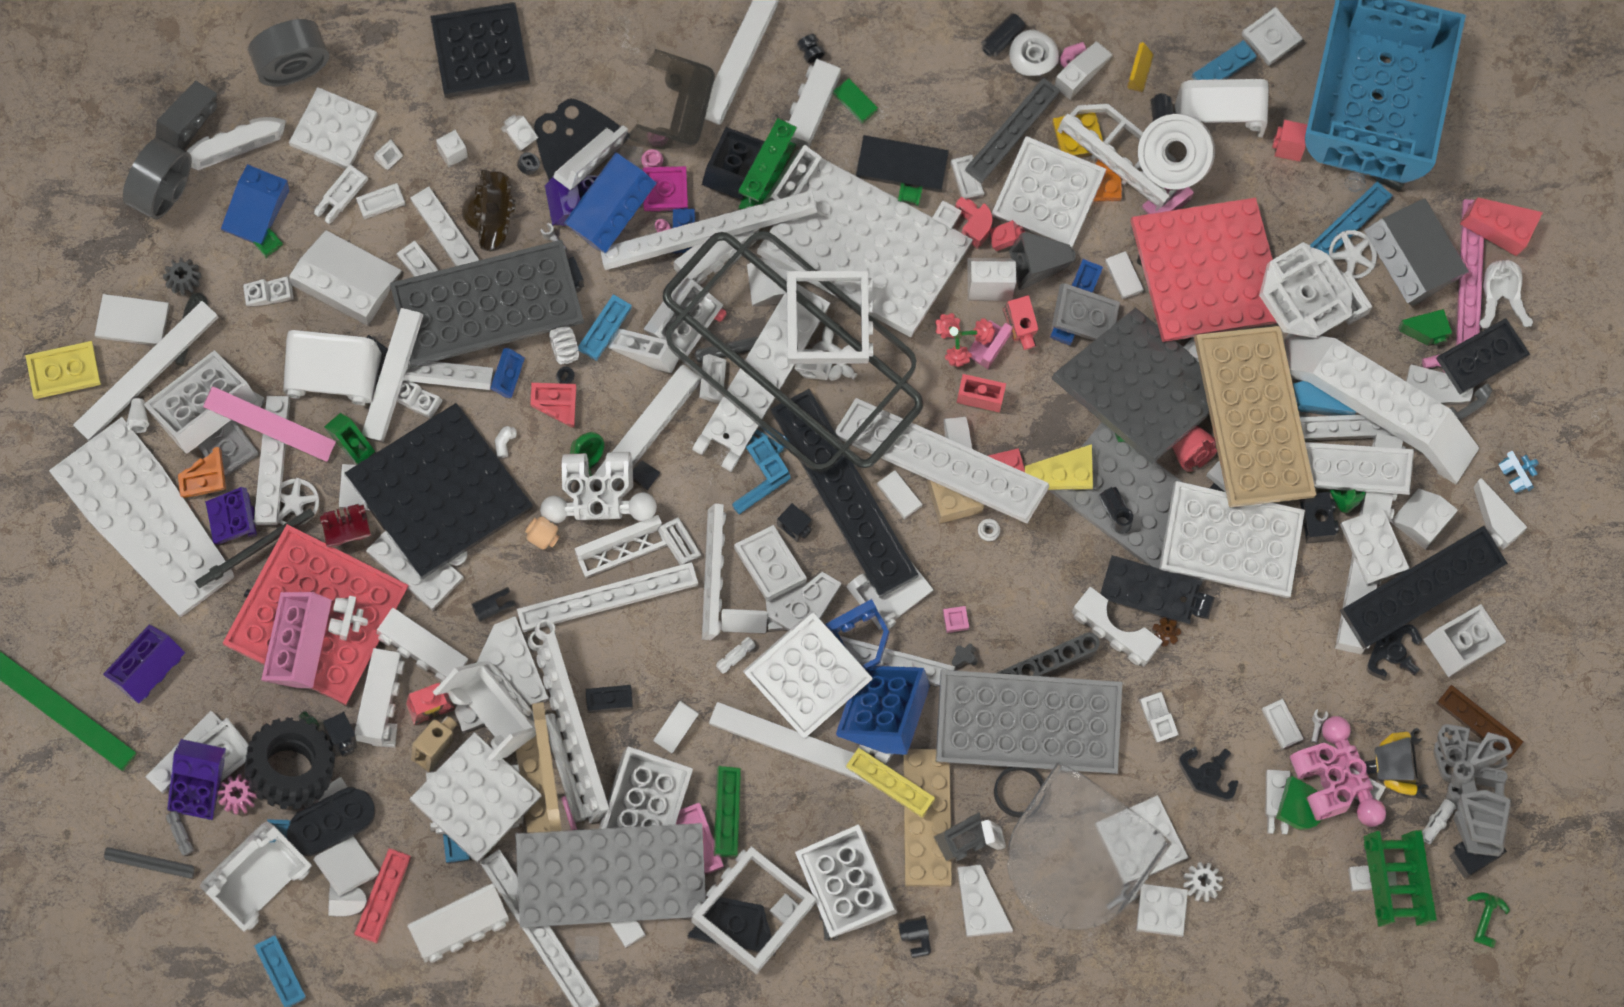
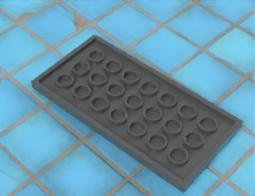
M562 240L390 283L398 316L401 308L424 314L409 360L411 367L548 333L559 327H571L584 323Z

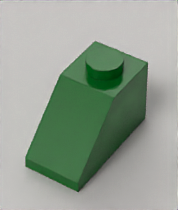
M1444 309L1403 319L1398 327L1400 332L1427 346L1432 344L1435 346L1447 343L1452 334Z
M341 412L324 426L332 439L336 441V444L356 464L364 461L375 452L354 422Z

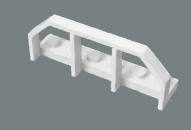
M1109 104L1080 105L1070 115L1067 114L1062 119L1057 131L1059 133L1064 131L1093 154L1091 159L1095 161L1098 158L1123 179L1122 184L1129 183L1157 206L1156 211L1164 206L1177 192L1178 189H1171L1167 194L1163 187L1154 184L1143 171H1138L1141 167L1139 161L1133 167L1129 159L1122 158L1116 153L1115 148L1109 144L1123 127L1139 140L1143 134L1139 128ZM1106 112L1119 125L1103 142L1094 131L1086 129L1076 115ZM1168 153L1169 158L1176 162V159Z

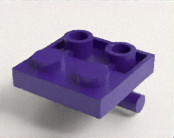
M240 487L205 501L214 544L220 545L245 534H248V537L257 536L254 523L255 510L251 506L247 488Z

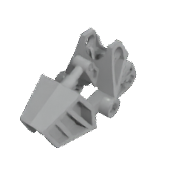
M1451 724L1443 725L1438 732L1433 753L1441 777L1445 781L1451 782L1448 786L1446 799L1454 803L1455 807L1458 808L1454 815V822L1468 853L1499 856L1504 850L1511 799L1506 798L1504 795V786L1508 776L1505 771L1501 770L1508 765L1505 756L1512 752L1508 738L1487 733L1482 743L1469 741L1470 728ZM1445 732L1453 735L1451 740L1444 737ZM1501 742L1505 745L1506 749L1504 751L1496 750L1493 748V744ZM1500 759L1502 760L1499 765H1494ZM1447 766L1454 767L1452 775H1448L1445 772ZM1475 784L1494 787L1495 793L1487 790L1477 791Z

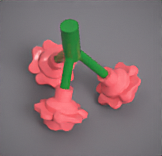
M953 313L940 315V319L935 321L937 326L936 333L941 334L943 339L947 337L955 338V346L952 349H948L945 355V359L949 361L950 366L961 367L970 362L969 358L972 357V354L968 352L967 347L960 345V338L962 336L973 335L976 337V341L981 342L983 345L992 342L995 333L992 322L982 318L981 321L976 322V328L973 330L960 331V319L958 317H955Z

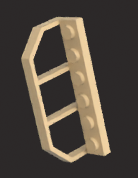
M544 702L532 704L536 736L516 750L519 774L542 795L525 813L527 833L562 831Z

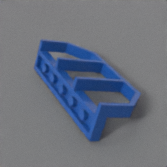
M872 599L825 624L844 645L839 635L840 631H843V633L850 631L855 627V623L861 620L865 622L876 616L884 632L876 658L862 665L866 671L881 663L890 634Z

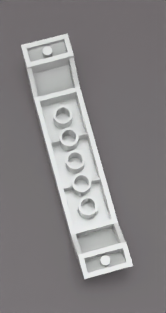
M1290 333L1287 335L1283 342L1292 379L1311 383L1421 451L1436 468L1439 475L1457 484L1479 447L1451 409L1336 338L1324 336L1312 338Z

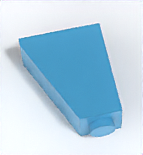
M1301 381L1293 384L1299 412L1326 416L1356 414V411L1309 382Z

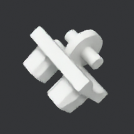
M349 595V599L336 598L333 611L343 613L345 616L343 621L331 618L328 632L339 635L340 640H347L351 623H353V632H359L360 625L366 626L368 624V620L362 617L364 610L357 609L356 616L353 615L356 597Z

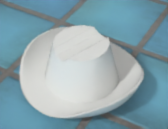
M1027 30L1020 33L1013 40L1010 48L1012 66L1017 72L1027 76L1045 74L1052 70L1059 60V52L1055 42L1049 36L1037 30Z

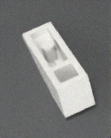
M1096 41L1061 71L1056 77L1055 86L1061 90L1060 92L1072 100L1111 59L1113 54Z
M623 329L617 330L608 345V348L653 369L672 373L679 360L668 348L666 340Z
M1481 478L1475 484L1474 491L1487 531L1497 547L1500 546L1504 550L1523 534L1527 526Z

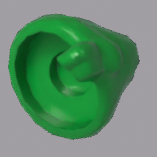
M588 432L580 435L571 444L570 454H587L589 476H593L590 468L599 462L604 453L605 441L598 433Z
M1330 489V494L1337 508L1343 513H1350L1362 502L1366 495L1365 491H1356V489L1351 491Z

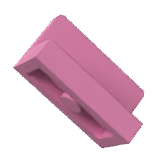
M1190 187L1184 190L1178 189L1171 199L1159 210H1155L1157 206L1150 200L1145 202L1142 208L1147 214L1179 210L1192 199L1194 192ZM1164 188L1167 194L1171 191V189Z
M992 322L995 329L992 342L983 345L975 340L968 350L972 354L970 359L989 369L1011 335L1013 327L1007 323L1000 327Z

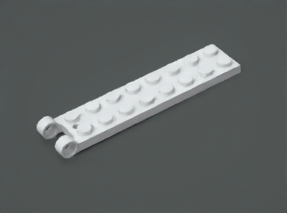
M796 284V289L826 313L830 302ZM786 292L745 359L748 364L779 390L795 365L788 364ZM796 301L797 352H803L820 320ZM741 368L727 390L762 420L775 399L773 395ZM723 397L692 450L703 455L711 440L718 442L730 449L721 467L732 472L757 430L758 425L728 399ZM725 433L729 434L728 439L723 438Z
M543 619L539 621L535 631L528 638V646L538 653L537 663L544 672V686L546 689H549L551 695L550 706L556 712V723L559 732L562 731L563 746L571 760L569 762L572 774H575L577 780L576 788L578 795L582 796L584 804L582 808L585 817H588L590 824L599 822L609 810L554 633L555 625L552 621ZM539 626H548L550 634L540 631ZM537 636L543 640V645H536L532 637Z

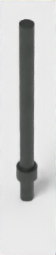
M311 508L307 509L221 565L213 566L209 569L210 572L194 582L200 589L214 579L217 581L224 576L223 573L277 540L287 524L296 528L315 516Z

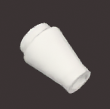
M135 398L131 400L126 423L129 431L133 430L135 433H143L149 426L146 409L143 405L145 401L143 399Z

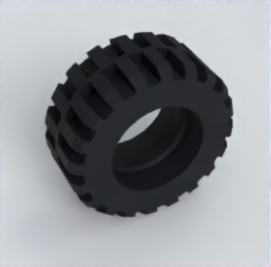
M286 717L285 721L275 719L272 720V725L266 723L261 726L260 731H256L252 736V741L249 742L246 753L245 778L249 781L248 786L251 791H257L256 797L260 800L266 799L268 805L274 807L277 804L280 805V809L286 810L287 806H293V809H300L301 804L309 806L313 804L314 798L319 800L324 795V791L328 790L334 771L335 753L333 752L332 742L330 740L327 741L328 735L323 730L319 732L318 726L314 723H311V725L306 724V720L299 718V721H294L293 717ZM280 751H295L305 756L312 767L302 775L285 776L276 772L270 766L268 759Z

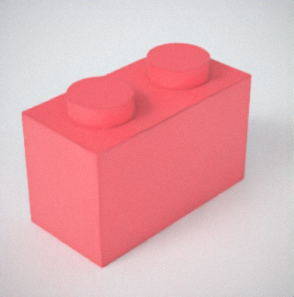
M1284 120L1282 127L1277 128L1272 148L1276 149L1275 157L1300 162L1306 147L1305 134L1307 124Z
M963 374L956 403L1000 413L1006 383Z

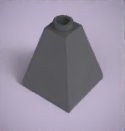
M1026 232L1021 233L1009 249L1010 258L1016 262V281L1019 290L1030 287L1068 268L1076 259L1075 251L1070 248V244Z

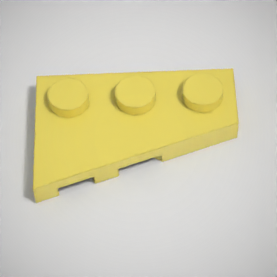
M1092 444L1025 466V473L1049 484L1048 490L1093 489Z

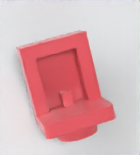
M1013 220L992 228L990 234L993 249L999 251L1012 246L1020 234L1025 233L1022 226L1019 227Z

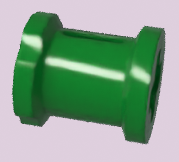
M901 183L898 202L907 201L919 206L923 187L914 188Z

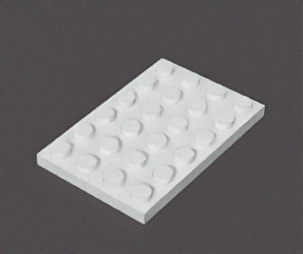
M1176 481L1173 485L1159 570L1289 598L1291 597L1305 510L1275 503L1229 508L1226 492Z

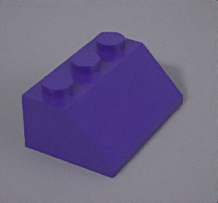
M149 624L102 675L139 704L149 696L150 691L155 685L165 678L166 673L180 662L185 652L167 634Z

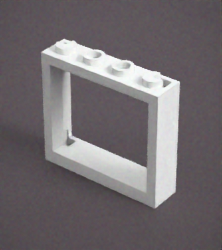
M787 271L788 364H864L869 362V356H873V343H869V335H873V321H869L868 313L873 312V301L868 300V291H872V278H868V271ZM796 281H861L862 352H797Z
M750 847L747 852L743 850L735 860L738 863L733 869L729 867L721 876L723 881L718 887L716 885L711 887L706 894L707 900L703 904L699 902L691 912L693 914L691 922L757 975L815 905L816 898L753 847ZM751 859L803 900L755 958L703 917Z

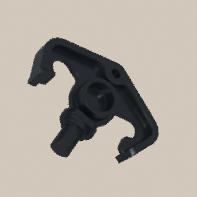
M1404 625L1376 642L1367 664V672L1370 675L1385 680L1387 672L1385 669H1378L1375 665L1376 662L1382 659H1386L1392 664H1401L1399 666L1400 669H1407L1414 676L1420 671L1413 663L1412 656L1406 657V648L1401 643L1405 634L1411 635V642L1415 645L1422 643L1423 640L1414 625Z
M1196 747L1184 752L1180 756L1179 766L1196 793L1226 802L1234 797L1238 780H1232L1228 783L1229 790L1227 792H1222L1217 785L1221 777L1220 769L1224 770L1226 768L1225 761L1231 755L1229 750L1224 748L1218 756L1211 757L1212 762H1206L1199 768L1188 764V759L1196 758L1198 754Z

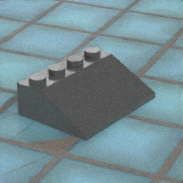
M1426 198L1380 219L1364 230L1407 304L1412 307L1469 273L1468 268Z

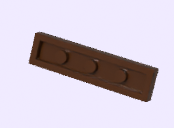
M1450 685L1436 703L1465 727L1470 728V731L1482 740L1487 733L1508 738L1512 752L1505 756L1507 760L1511 759L1524 742L1453 685ZM1501 742L1493 744V748L1496 750L1504 751L1506 749L1505 745Z

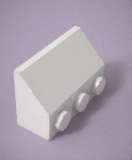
M685 277L674 289L671 297L678 305L685 309L703 288L694 280ZM708 293L690 315L704 327L708 328L723 304ZM663 301L643 330L652 337L666 340L667 330L678 315L668 308ZM683 321L673 332L671 341L675 347L688 356L701 338V335Z

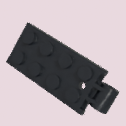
M1111 555L1100 592L1108 602L1187 625L1191 623V615L1209 619L1215 597L1198 592L1203 582L1201 580L1159 570V568ZM1181 597H1186L1187 601L1181 602L1180 599Z

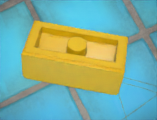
M1144 42L1139 43L1127 86L1128 89L1138 92L1144 91L1153 59V53Z

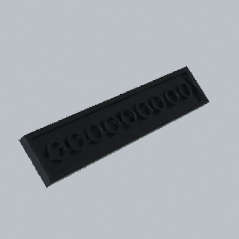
M810 389L790 398L839 440ZM782 403L770 409L787 441L813 463L825 464L838 452L837 449ZM842 455L830 469L822 472L813 471L799 460L879 598L919 577L855 465Z

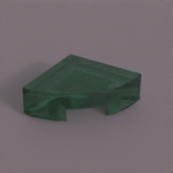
M303 710L297 716L306 720V724L311 725V723H314L319 728L318 721L312 715H309L307 711Z

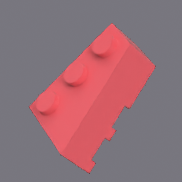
M1478 197L1468 206L1460 225L1517 256L1527 247L1543 212Z

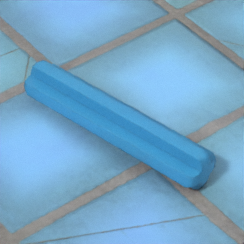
M788 472L771 484L765 480L732 504L735 512L741 514L790 480V473Z

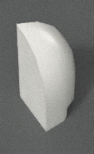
M330 884L329 916H350L359 913L365 907L366 896L360 888L356 887L339 896Z

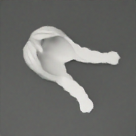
M1510 260L1495 261L1486 269L1483 287L1487 298L1485 317L1480 321L1482 328L1490 327L1495 316L1497 300L1501 296L1510 301L1513 311L1520 318L1523 326H1532L1533 321L1526 314L1521 300L1522 271L1516 263Z

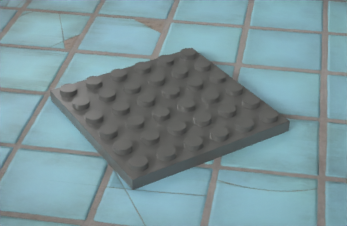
M1136 307L1057 370L1051 378L1151 464L1210 415L1199 362L1177 341L1162 342L1158 325Z

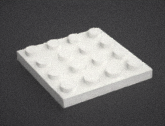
M1026 136L992 211V216L1005 222L1013 220L1019 227L1022 226L1024 230L1044 238L1070 244L1072 249L1106 173V169Z
M813 611L807 614L743 671L803 738H806L873 679Z
M474 732L410 798V801L478 863L542 795L503 758L489 761L488 757L494 750Z

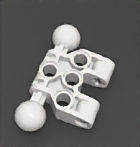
M631 452L607 453L606 475L604 477L597 475L589 476L586 453L563 454L562 489L574 499V502L566 503L560 496H549L542 502L540 512L541 516L554 524L561 523L567 516H575L576 520L621 519L622 514H631L636 520L646 521L654 516L657 505L653 496L643 492L635 494L631 500L623 501V497L633 488ZM599 479L602 482V489L596 492L593 484ZM618 479H622L625 484L621 491H618L615 487ZM575 480L580 483V489L576 493L571 489V485ZM597 502L603 505V511L600 514L594 512V506Z

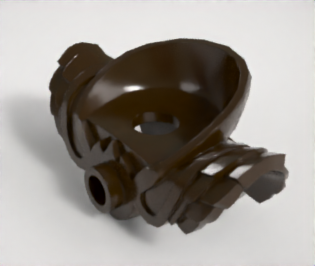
M481 170L480 184H476L474 193L464 202L462 214L466 224L478 232L481 249L491 251L501 247L506 240L510 226V213L515 211L516 200L512 199L510 195L511 184L506 174ZM492 202L496 204L498 211L494 214L489 213L486 210L487 203Z

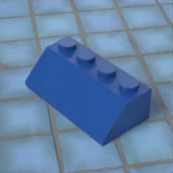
M615 152L564 224L591 247L606 253L657 183L643 170Z

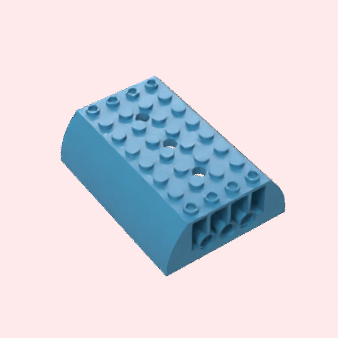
M1335 0L1305 134L1306 148L1311 156L1318 163L1401 183L1419 179L1433 169L1437 158L1466 15L1406 0ZM1387 56L1391 62L1384 63L1380 60V57ZM1379 93L1383 99L1376 100L1372 97V94Z

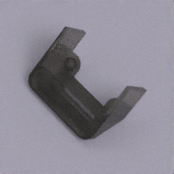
M655 49L648 58L646 65L666 71L665 83L667 87L679 92L670 129L663 127L652 129L636 124L627 139L657 149L693 147L701 137L715 73L707 65Z

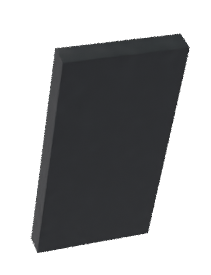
M863 135L856 177L896 185L905 183V186L919 188L920 186L923 187V190L941 193L949 150Z
M1507 318L1440 354L1436 359L1461 395L1528 357L1530 353Z

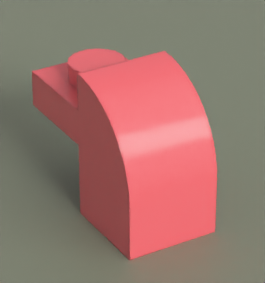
M961 196L956 202L955 207L961 210V216L968 220L962 228V234L973 239L971 244L979 249L990 234L992 225L991 211L985 203L978 209L973 201L966 200Z

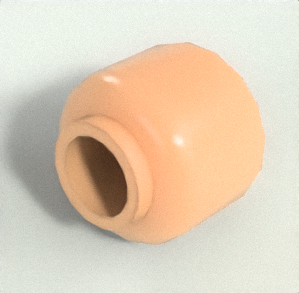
M543 516L538 519L534 517L525 530V533H527L526 539L542 550L548 546L553 547L560 537L557 535L558 526Z

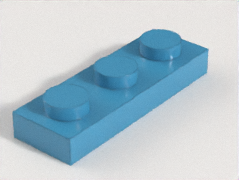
M1243 40L1194 72L1192 78L1193 80H1226L1256 60L1257 56Z
M613 294L578 346V351L597 361L631 311L632 305Z
M274 935L254 945L283 1006L291 1007L306 999L276 936Z

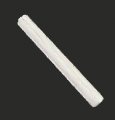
M550 713L545 715L549 742L573 820L581 822L586 819L582 808L583 804L578 795L574 775L570 769L568 755L565 752L561 732H559L556 723V716Z

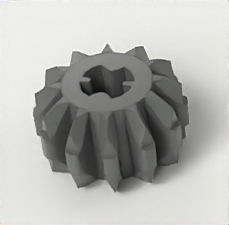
M180 257L179 263L172 260V267L165 266L167 273L163 275V279L167 281L165 283L168 289L172 288L174 294L180 291L181 295L185 296L186 290L193 293V286L199 287L200 283L198 280L202 278L201 273L198 272L199 266L193 265L191 259L184 262V259Z

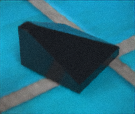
M642 460L633 469V481L648 491L661 472Z

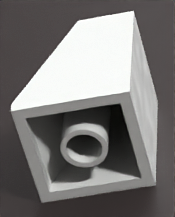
M1012 258L967 259L968 301L1012 300L1016 285V262Z

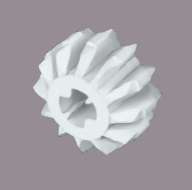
M569 326L551 330L549 337L556 361L559 364H569L578 360L579 351L573 330Z
M1199 862L1197 869L1191 866L1189 868L1190 873L1184 875V878L1188 881L1183 886L1184 888H1191L1187 893L1188 896H1191L1193 893L1197 894L1195 901H1199L1201 896H1203V900L1208 902L1209 895L1212 898H1216L1218 896L1216 891L1222 890V886L1218 883L1222 882L1223 877H1215L1219 870L1216 868L1211 871L1210 863L1204 869L1203 864ZM1201 878L1206 879L1205 886H1201Z

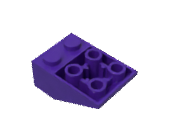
M599 175L586 176L571 190L555 178H552L544 185L552 226H567L564 222Z
M185 739L180 740L173 755L167 811H177L181 814L213 820L224 769L226 748Z

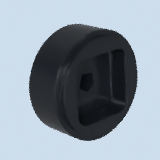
M529 152L521 154L517 161L518 169L526 175L535 174L540 166L538 157Z

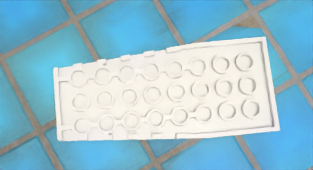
M121 417L49 471L94 528L127 560L133 569L147 581L177 615L182 617L232 580L235 575L230 569L223 573L224 576L217 581L214 579L200 589L194 581L210 572L209 569L213 566H219L224 563L225 560L183 497H180L179 491L163 467L133 430L129 431L126 425L127 422Z

